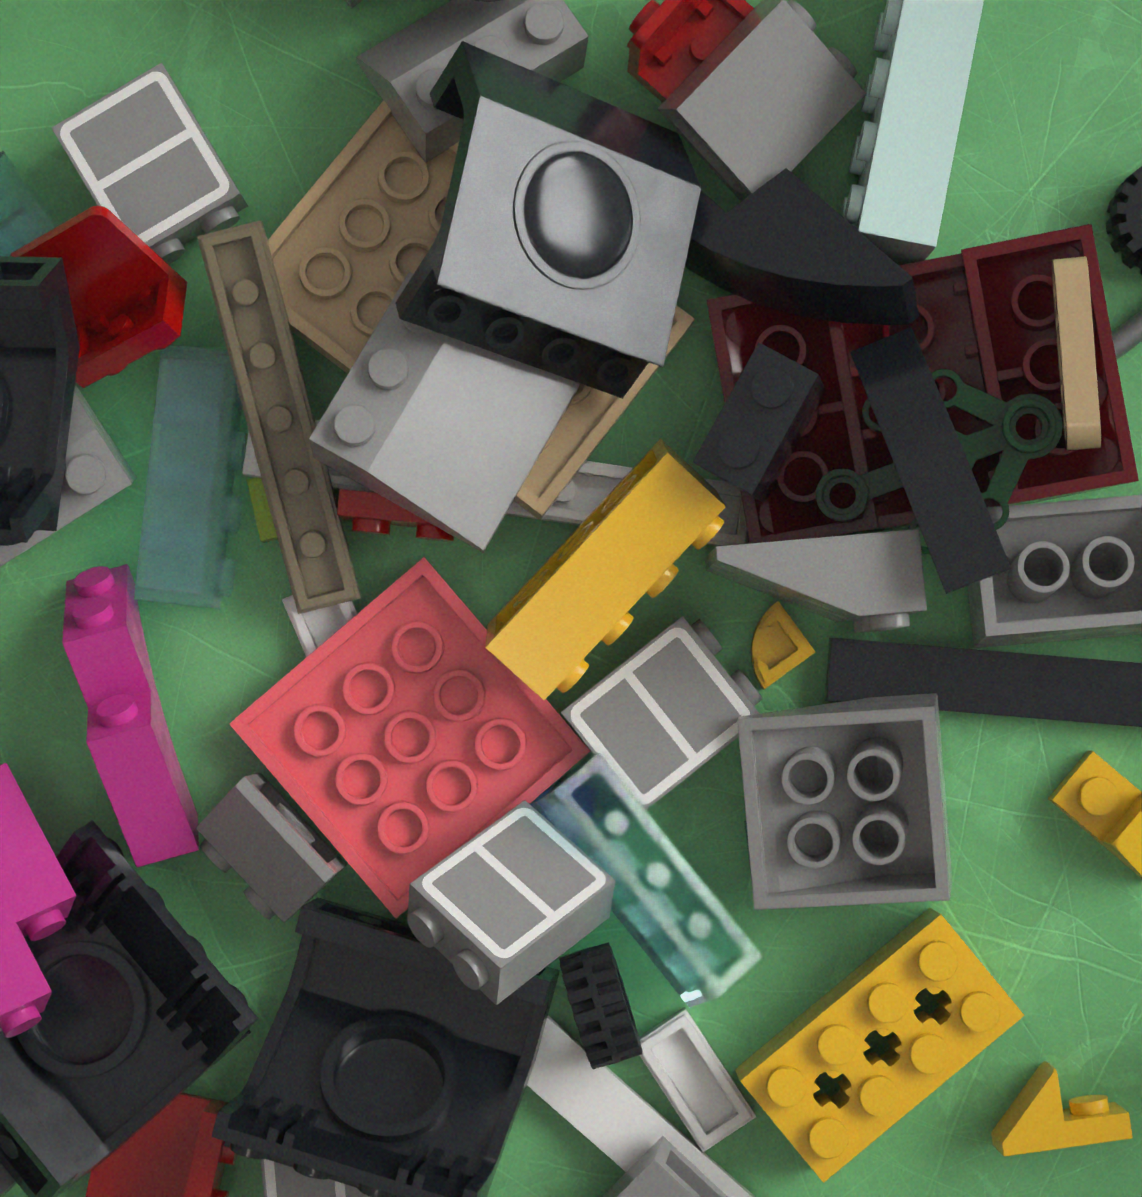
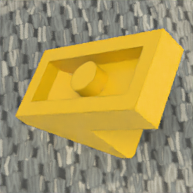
M1087 751L1048 797V800L1142 878V792L1094 751Z
M1046 1061L1039 1065L991 1132L993 1146L1004 1157L1132 1139L1133 1136L1129 1112L1116 1102L1108 1103V1096L1075 1097L1069 1100L1070 1108L1063 1109L1057 1070Z

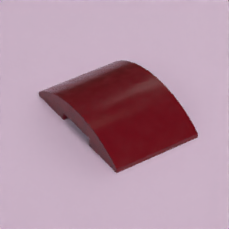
M1092 224L961 249L960 254L899 265L913 278L919 313L917 319L905 325L840 323L802 317L756 304L735 294L707 299L724 402L728 399L758 342L819 374L827 390L765 503L740 490L749 543L866 534L906 527L916 518L904 488L868 500L865 511L858 518L848 522H838L828 518L820 510L816 501V488L819 481L832 470L843 468L862 475L894 463L883 434L871 430L864 422L862 408L868 396L850 352L912 327L931 373L939 369L952 370L960 376L964 384L1005 402L1022 394L1043 396L1057 407L1063 426L1052 284V259L1087 257L1100 410L1101 448L1066 450L1064 428H1062L1061 438L1049 454L1042 458L1027 461L1008 501V506L1041 502L1138 482V473ZM940 378L935 381L943 402L949 401L955 396L957 388L952 380ZM871 407L869 411V416L873 422L878 424L873 409ZM957 407L947 410L955 431L964 435H970L993 426ZM1023 416L1016 423V431L1023 439H1035L1041 433V423L1034 416ZM1003 451L975 462L972 472L981 493L987 491ZM848 484L837 485L831 492L832 504L841 509L850 507L856 498L854 488ZM984 500L986 507L1000 506L995 500Z

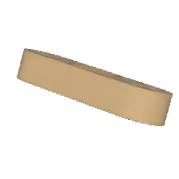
M1087 257L1052 259L1053 298L1066 450L1101 448L1100 410Z

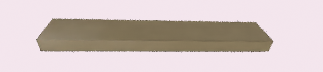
M259 220L197 236L297 613L301 614L360 599L361 592L342 520L337 515L338 505L328 467L313 458L309 438L317 425L263 221Z

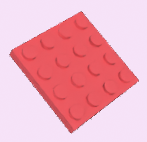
M425 557L229 723L395 919L408 909L409 885L411 882L524 800L530 804L591 752L547 699L543 700L485 648L487 629Z

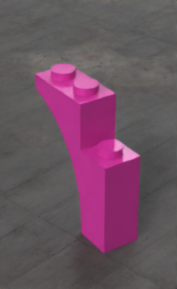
M125 564L111 569L105 566L87 569L77 575L75 579L66 581L62 638L65 652L88 707L86 743L136 867L198 851L199 831L196 829L198 826V813L183 776L159 699L144 638L136 585L129 566Z
M7 763L0 765V1032L2 1031L5 1037L9 1038L27 1031L42 1020L40 1013L44 1012L52 993L24 937L28 935L31 941H37L61 929L66 924L65 918L70 913L76 894Z

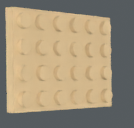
M385 100L381 102L268 239L291 331L347 374L409 272L415 273L438 235L459 142L454 144L448 150L425 163L392 115L391 109ZM677 305L665 359L695 320ZM648 363L623 399L578 383L579 389L514 501L541 520L660 366Z

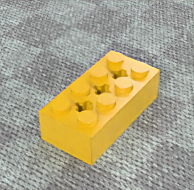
M660 438L488 623L485 648L543 700L556 688L563 694L566 693L588 669L589 664L584 660L588 653L600 641L607 646L611 645L628 628L634 619V616L629 613L634 604L645 593L651 598L656 597L674 579L679 569L673 563L690 545L697 550L701 549L720 530L724 520L718 515L726 506L717 490Z
M929 908L739 1065L735 1071L740 1082L824 1183L1025 1015L942 914ZM926 989L933 995L940 992L941 997L936 1000L939 1006L933 1013L929 1015L925 1011H921L915 1015L914 1010L921 1006L915 1000L920 991ZM876 1030L883 1037L890 1033L892 1034V1038L887 1041L890 1047L884 1054L879 1055L876 1052H872L867 1056L864 1055V1051L870 1048L865 1038L871 1032ZM824 1072L831 1078H836L843 1074V1079L837 1082L841 1088L832 1096L827 1093H822L819 1096L814 1095L815 1092L820 1090L815 1080Z

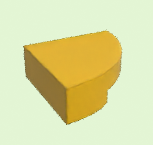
M779 601L770 606L760 618L751 642L752 668L762 689H766L815 653L813 647Z

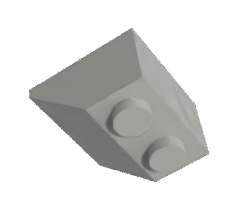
M261 773L243 777L196 827L205 837V840L200 844V848L205 855L223 872L226 873L230 868H233L246 881L249 887L243 891L244 895L257 911L269 920L276 914L285 923L347 866Z

